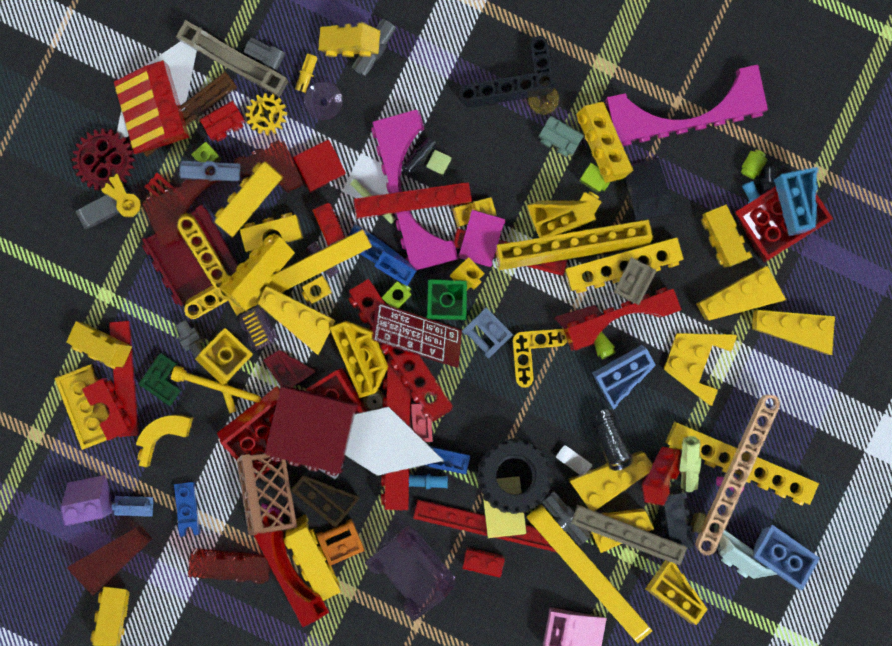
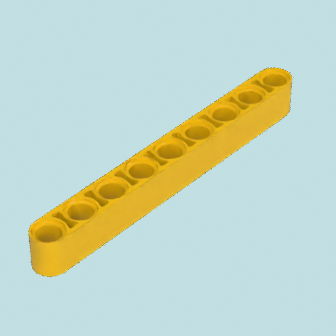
M541 504L527 516L533 526L637 643L641 642L652 632V629Z

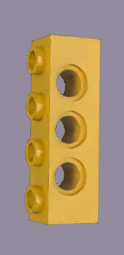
M604 102L584 106L576 116L584 132L585 139L590 146L592 155L600 169L601 176H603L605 183L625 178L633 169Z

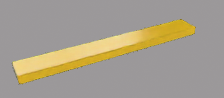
M362 229L274 273L273 280L266 285L279 292H283L371 248L372 245ZM252 298L249 301L250 307L248 309L258 305L255 302L256 299ZM228 300L236 315L245 311L231 300Z

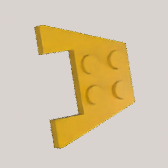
M676 333L663 369L705 401V403L712 406L718 390L703 385L699 381L712 346L732 352L737 335Z

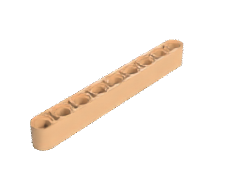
M766 394L759 399L696 539V548L704 555H711L716 550L777 414L780 400L774 395ZM768 398L773 400V406L770 409L765 406ZM760 416L765 418L763 426H759L757 423V419ZM755 433L758 438L757 442L751 444L749 437ZM747 451L750 457L747 461L743 462L741 455ZM737 469H740L742 472L739 479L733 477V473ZM728 487L734 489V493L730 497L725 495ZM725 505V513L719 515L717 512L718 507ZM716 522L718 529L715 532H710V525ZM708 540L710 547L707 550H702V542Z

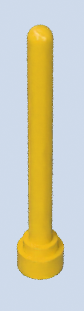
M177 365L174 367L171 375V380L176 382L186 380L256 403L261 401V397L257 394L189 374L183 367Z

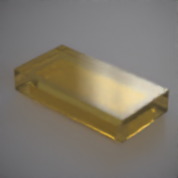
M694 513L691 523L693 533H702L706 518L705 514Z

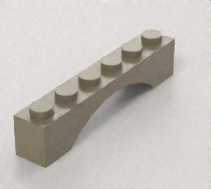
M186 20L176 36L182 43L279 98L289 82L286 77L241 54Z

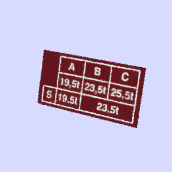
M376 302L372 332L373 341L459 368L462 330Z

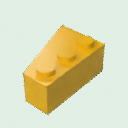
M358 23V27H351V24H346L345 27L337 25L320 27L318 50L326 53L325 56L337 57V54H342L345 57H354V54H359L362 57H371V54L379 53L380 31L364 23Z
M538 201L527 205L539 238L559 235L596 219L589 201Z
M727 205L702 214L701 222L705 230L708 229L710 233L708 238L711 246L715 247L718 252L716 258L720 265L723 264V267H728L752 257L751 253H746L742 244L744 239L742 236L739 237L736 229L737 225Z
M77 321L67 339V343L72 345L71 348L81 353L83 351L88 354V357L99 360L104 365L113 369L124 366L132 348L129 344L83 322Z
M667 560L664 561L645 588V590L690 624L697 625L707 611L706 606L695 590L689 585L686 577L680 572L676 564Z

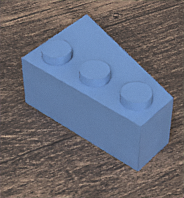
M641 345L592 372L608 404L614 410L618 406L617 404L630 393L631 389L652 370L655 363L647 348Z

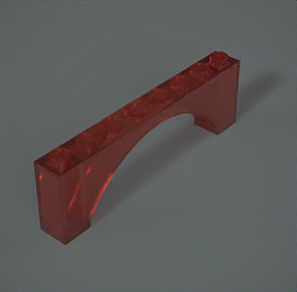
M280 140L269 144L270 147L265 150L259 148L254 150L249 157L241 156L234 160L235 163L233 164L241 165L240 176L250 177L255 174L252 171L259 162L263 164L266 161L284 176L277 185L283 187L286 193L304 185L285 141L280 142ZM206 172L207 176H212L215 174V172ZM192 179L182 182L181 187L176 189L170 187L164 190V194L158 197L152 195L145 199L146 202L142 203L162 247L181 240L178 228L179 217L187 213L189 207L201 192L221 180L208 181L197 179L192 181Z

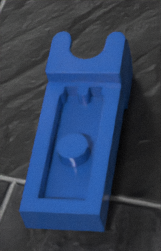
M194 482L174 484L179 536H186L188 527L192 528L194 535H200L201 530L200 522L198 521Z

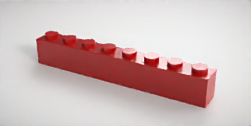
M388 355V359H385L388 365L387 378H384L383 384L384 390H387V397H383V408L389 407L410 427L411 389L409 386H404L400 379L402 375L399 370L395 371L389 362L391 358ZM411 363L406 364L404 369L411 371ZM409 468L386 473L385 475L382 474L381 485L385 486V494H381V506H385V510H408Z

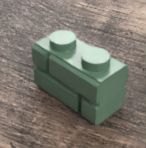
M550 116L538 138L541 139L540 143L549 148L552 145L558 149L557 152L567 157L568 155H573L584 135Z

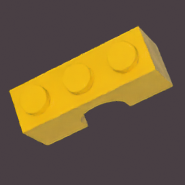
M292 213L283 214L281 219L274 220V218L262 220L263 223L255 225V222L244 225L243 229H240L244 248L248 253L257 248L259 249L264 244L263 241L266 234L273 230L278 231L286 243L303 238L298 216L292 215Z

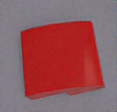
M330 140L324 141L293 157L309 192L325 186L327 183L346 174Z

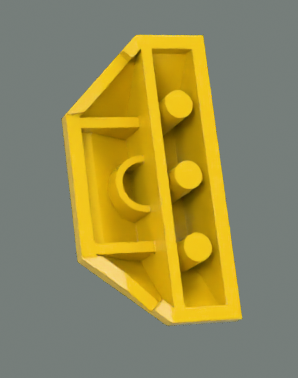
M347 321L331 326L330 330L359 398L376 393L388 369V365L378 342L372 340L373 331Z

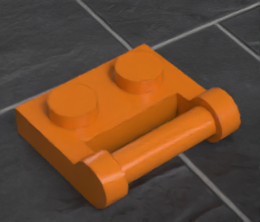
M352 518L336 528L324 533L322 531L316 533L329 566L365 551ZM350 530V536L329 545L327 544V539Z

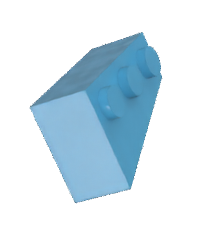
M818 167L783 174L774 180L789 236L808 232L815 228V196Z

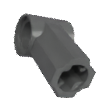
M252 37L244 50V53L261 61L262 64L275 71L278 70L285 56L283 51L273 46L269 47Z

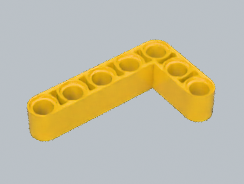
M185 213L178 219L179 231L213 284L186 301L184 312L187 317L195 319L230 300L220 289L223 280L230 275L195 217ZM188 219L192 222V226L185 228L181 222ZM194 236H199L203 241L200 244H194L191 239ZM204 253H210L212 259L205 261L201 256ZM219 269L222 271V275L215 277L212 275V271ZM207 295H213L215 297V301L207 302L205 300V297ZM194 304L199 309L196 312H191L188 307Z

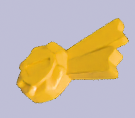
M118 174L110 177L109 180L114 188L106 183L105 188L101 189L102 192L117 201L116 207L121 215L124 217H134L140 211V200L134 194H126Z

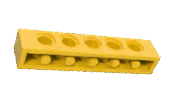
M678 238L567 268L565 273L570 291L575 290L576 294L587 291L586 287L594 285L595 289L606 286V281L619 282L624 273L620 270L619 265L622 261L629 263L631 258L638 261L640 256H644L647 259V266L657 271L661 270L660 266L668 265V268L677 266L679 261L684 260ZM658 251L665 253L666 258L664 261L657 259L656 254ZM603 266L610 268L611 273L608 277H604L601 274ZM585 271L592 274L590 282H585L582 279Z

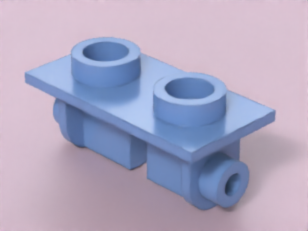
M115 496L112 510H114V515L153 516V497Z

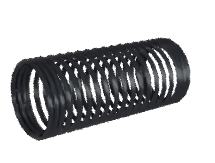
M604 409L594 413L590 421L609 469L618 471L628 467L633 462V459L622 436L620 427H618L613 411ZM605 416H608L607 418H604V419H602V420H600V421H597V420H599L600 418H603V417H605Z

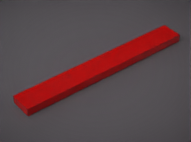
M417 500L413 519L487 536L485 515ZM525 525L526 534L495 537L556 552L534 526Z

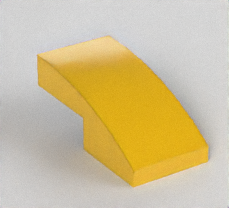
M492 197L452 209L457 227L468 224L472 210L497 216Z

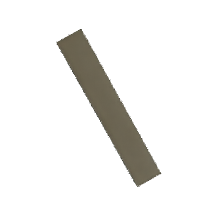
M577 505L571 521L573 525L677 565H681L687 549L684 545Z

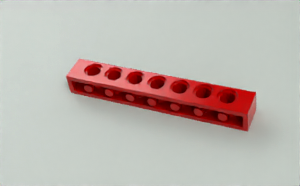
M368 279L349 291L350 298L348 299L353 308L357 307L361 312L359 317L364 324L368 323L371 328L369 330L373 331L376 302L385 303ZM371 301L373 305L367 308L363 306V303ZM382 343L379 345L383 354H388L391 358L389 362L395 371L399 370L402 375L400 379L404 386H409L412 390L410 394L416 403L419 402L423 407L421 412L426 419L430 418L434 422L452 410L450 401L419 355L406 351L401 355H396L393 352L396 348ZM411 363L415 367L413 370L407 371L404 369V366ZM422 379L425 384L422 387H417L414 382ZM432 395L436 400L433 403H428L425 401V397Z

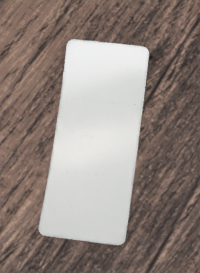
M565 445L556 456L557 459L580 475L589 471L592 467V464Z

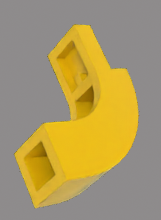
M168 415L151 422L145 427L136 445L143 447L138 453L137 460H140L139 466H150L155 444L163 435L189 436L193 417Z

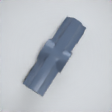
M181 161L180 178L240 182V164L214 163L211 161ZM211 166L214 167L216 170L215 174L207 176L206 169Z

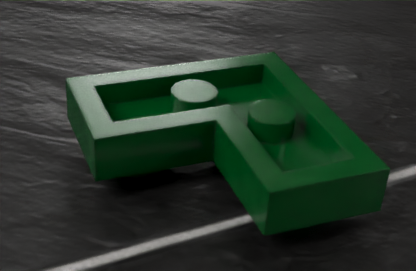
M160 353L139 385L171 406L182 391L167 380L177 363L163 353Z

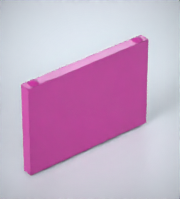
M472 210L458 258L466 260L469 257L474 263L491 267L505 219Z

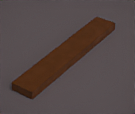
M226 71L181 105V109L185 108L182 113L186 127L238 88ZM160 147L145 151L143 153L146 157H148Z

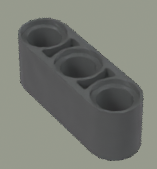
M105 195L78 209L76 214L83 228L89 229L115 216L119 212L116 207L117 201Z

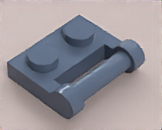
M487 308L461 331L465 336L468 335L485 352L484 355L488 359L513 335ZM477 325L495 345L490 347L473 328Z

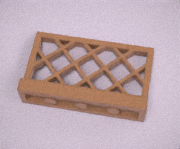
M265 454L242 455L237 459L249 536L297 528L286 460L281 459V465L277 470L269 464L271 461L270 456ZM252 460H259L264 464L259 472L253 468ZM266 466L275 472L270 480L261 474ZM277 475L284 481L281 489L272 482ZM258 477L267 483L263 490L256 487L255 481ZM269 485L278 491L273 499L264 493ZM280 493L287 499V504L284 507L275 501ZM261 496L271 502L266 510L259 506ZM272 505L281 510L277 518L268 512ZM283 513L290 517L291 524L284 525L279 521ZM265 515L274 521L267 528H263L262 519Z

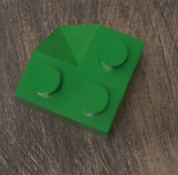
M428 280L427 319L466 320L467 281Z

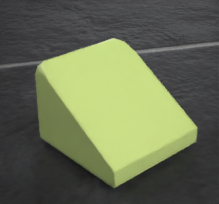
M434 150L426 167L443 176L452 157Z

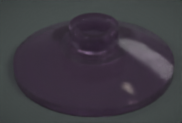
M329 82L315 83L305 94V108L315 119H332L342 108L343 99L341 92L335 85ZM322 99L328 101L326 105H321Z

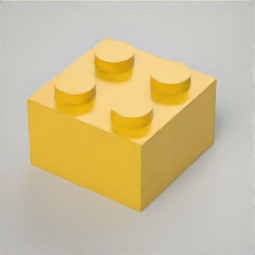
M224 328L195 360L224 385L253 354Z

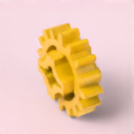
M264 93L263 98L256 95L257 101L251 99L250 101L253 105L246 107L250 111V113L245 114L246 117L250 118L247 121L248 125L253 124L251 128L253 131L258 128V134L260 135L263 131H265L267 136H269L270 131L277 134L276 128L282 130L283 128L280 124L287 122L283 118V116L288 115L287 112L283 111L286 108L285 104L279 105L282 100L278 98L275 101V95L273 94L270 98H268L266 93ZM265 102L273 103L276 106L269 107ZM259 106L258 113L254 115L255 109ZM263 107L270 113V122L265 117H262L264 116ZM279 114V118H278L277 122L274 123V119H275L276 115ZM264 122L268 127H262L257 123Z

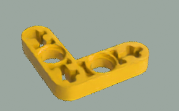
M563 329L519 332L514 335L515 377L519 386L526 388L533 382L531 349L565 345L567 338ZM548 332L552 333L551 336H557L558 332H561L565 339L561 341L562 343H558V340H551L552 344H548ZM538 334H544L546 337V341L542 345L535 342V337ZM519 335H523V338L527 339V342L523 345L524 349L528 348V352H516L517 348L520 349V343H516ZM519 355H527L529 360L526 365L518 363ZM518 367L530 368V371L526 370V376L530 377V380L526 382L527 384L519 381V377H522V371L518 372Z

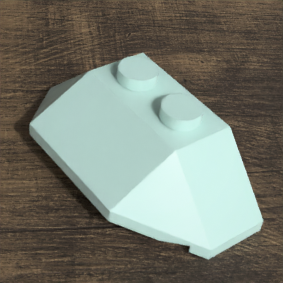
M718 525L714 526V531L718 529ZM724 530L717 545L718 554L723 557L722 562L729 567L735 565L739 568L737 572L745 578L748 575L753 579L777 575L753 558L754 550Z

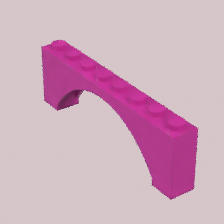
M758 65L738 69L733 86L721 103L711 111L692 119L670 120L651 115L633 104L627 98L626 93L607 97L605 101L608 114L622 146L631 145V141L639 140V143L650 141V137L658 136V139L665 138L672 132H676L677 135L684 134L690 128H695V131L706 129V125L713 123L714 127L726 124L725 121L727 120L739 122L743 121L744 117L750 115L751 118L763 116V113L768 108Z
M417 109L374 121V127L371 128L374 139L377 138L379 145L376 146L378 156L383 159L384 164L381 165L384 176L387 175L388 178L386 187L389 194L402 192L401 170L404 157L417 134L425 130L420 111ZM410 211L397 213L398 220H396L398 231H402L403 238L401 239V244L408 254L406 260L417 270L459 259L454 241H445L428 232L415 220Z

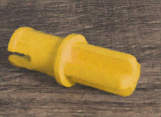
M312 54L306 55L302 70H299L300 76L295 87L296 90L300 91L303 83L301 92H307L310 79L314 76L312 73L317 61L316 56Z

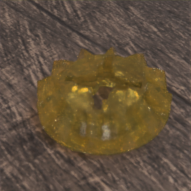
M554 88L553 92L547 95L546 99L550 103L545 102L541 107L538 97L528 98L530 108L537 114L546 115L552 113L559 103V95Z

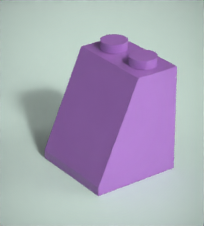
M106 475L68 482L61 505L65 526L104 518L113 513Z

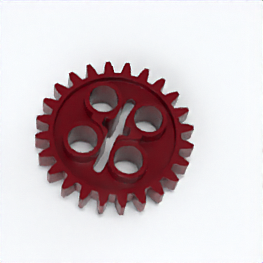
M102 128L101 134L95 129L93 136L87 133L88 139L80 138L83 144H76L79 151H73L77 158H73L72 161L77 162L73 169L79 170L76 176H83L81 179L82 183L88 181L87 187L91 188L94 185V190L97 191L100 186L101 189L105 188L106 183L114 188L109 178L114 177L116 174H118L120 181L127 183L125 176H132L128 171L129 169H135L130 164L136 161V159L130 157L134 152L128 150L132 145L130 143L125 144L127 138L123 137L120 139L121 134L117 132L114 135V131L111 129L107 134L104 128ZM103 142L108 143V148L105 151L100 150V145ZM90 155H93L94 162L88 165L86 160ZM120 155L122 160L120 164L115 165L114 157ZM103 156L106 157L105 160H106L107 162H106L105 164L102 163V159H101V158H102ZM103 169H107L108 175L102 179L100 172Z

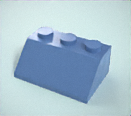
M773 525L764 528L754 544L753 558L799 590H803L820 559Z

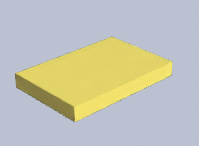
M520 476L497 479L498 485L503 491L509 494H521ZM483 498L488 538L526 534L524 513L511 514L500 512L499 509L491 507V504Z

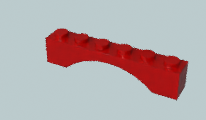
M469 182L355 198L353 200L356 220L420 209L463 205L472 202Z
M664 287L656 290V295L651 297L649 293L644 295L639 305L632 303V301H627L620 304L621 308L615 310L614 307L603 310L604 314L598 317L596 313L585 317L586 321L579 323L578 320L568 323V328L563 330L571 351L593 344L597 336L607 325L624 315L641 313L661 318L681 311L674 289L667 290Z
M275 510L269 512L272 516L277 518L278 515L275 512ZM266 515L262 519L263 528L270 527L274 522ZM284 530L254 535L302 627L328 614L329 611L321 596L310 589L292 567L284 544Z

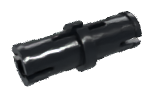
M427 137L418 149L415 148L414 153L403 166L410 173H413L417 166L427 159V155L437 144L430 137Z

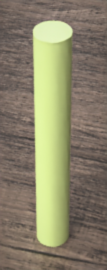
M356 179L350 183L363 197L373 196ZM392 214L383 215L391 224L396 220Z

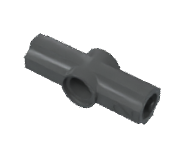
M381 19L375 28L380 31L379 53L371 54V57L358 56L352 66V69L365 77L375 61L379 60L382 56L387 42L396 29L387 20Z
M554 491L544 498L542 503L551 512L562 529L567 531L579 546L590 538L591 533L588 530L571 524L574 511L569 506H566Z

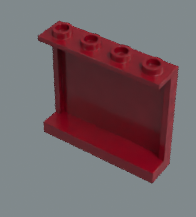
M201 205L190 214L195 217L225 269L232 276L239 264L206 207ZM188 219L181 222L185 228L192 226V222ZM178 221L151 237L142 239L144 251L147 255L151 254L154 260L152 264L157 272L160 271L162 273V282L166 288L170 287L173 292L171 297L176 305L185 306L189 298L213 285L179 231ZM194 236L191 239L194 244H200L203 241L199 236ZM204 253L201 256L205 261L212 259L210 253ZM214 269L212 275L219 277L222 275V271Z
M282 386L265 455L270 456V459L274 461L287 460L288 464L293 466L306 465L307 469L312 471H318V469L325 470V473L331 476L341 474L343 472L342 466L354 416L358 411L359 404L289 386Z

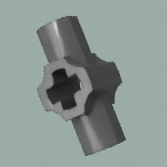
M184 320L175 326L180 333L178 339L182 347L186 351L190 350L196 359L204 350L201 345L203 339L195 327L191 329L188 322Z

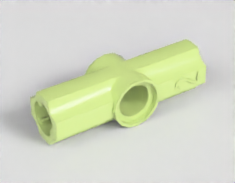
M688 436L683 438L682 443L683 452L680 461V472H682L681 488L686 492H693L698 489L701 469L700 440L696 436Z

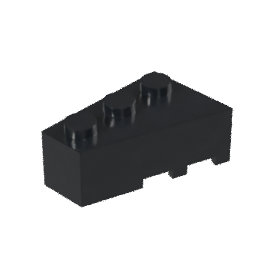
M681 489L670 490L664 506L657 504L658 510L662 512L660 524L662 529L665 528L666 536H663V538L684 545L687 549L694 548L692 528L688 518L689 509L686 508L685 504L686 492Z

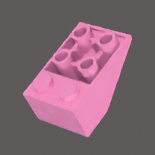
M550 607L543 646H602L607 618Z

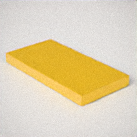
M92 364L55 378L81 449L83 450L106 441L107 439L99 423L109 417V408L104 403L90 406L82 391V388L98 381Z

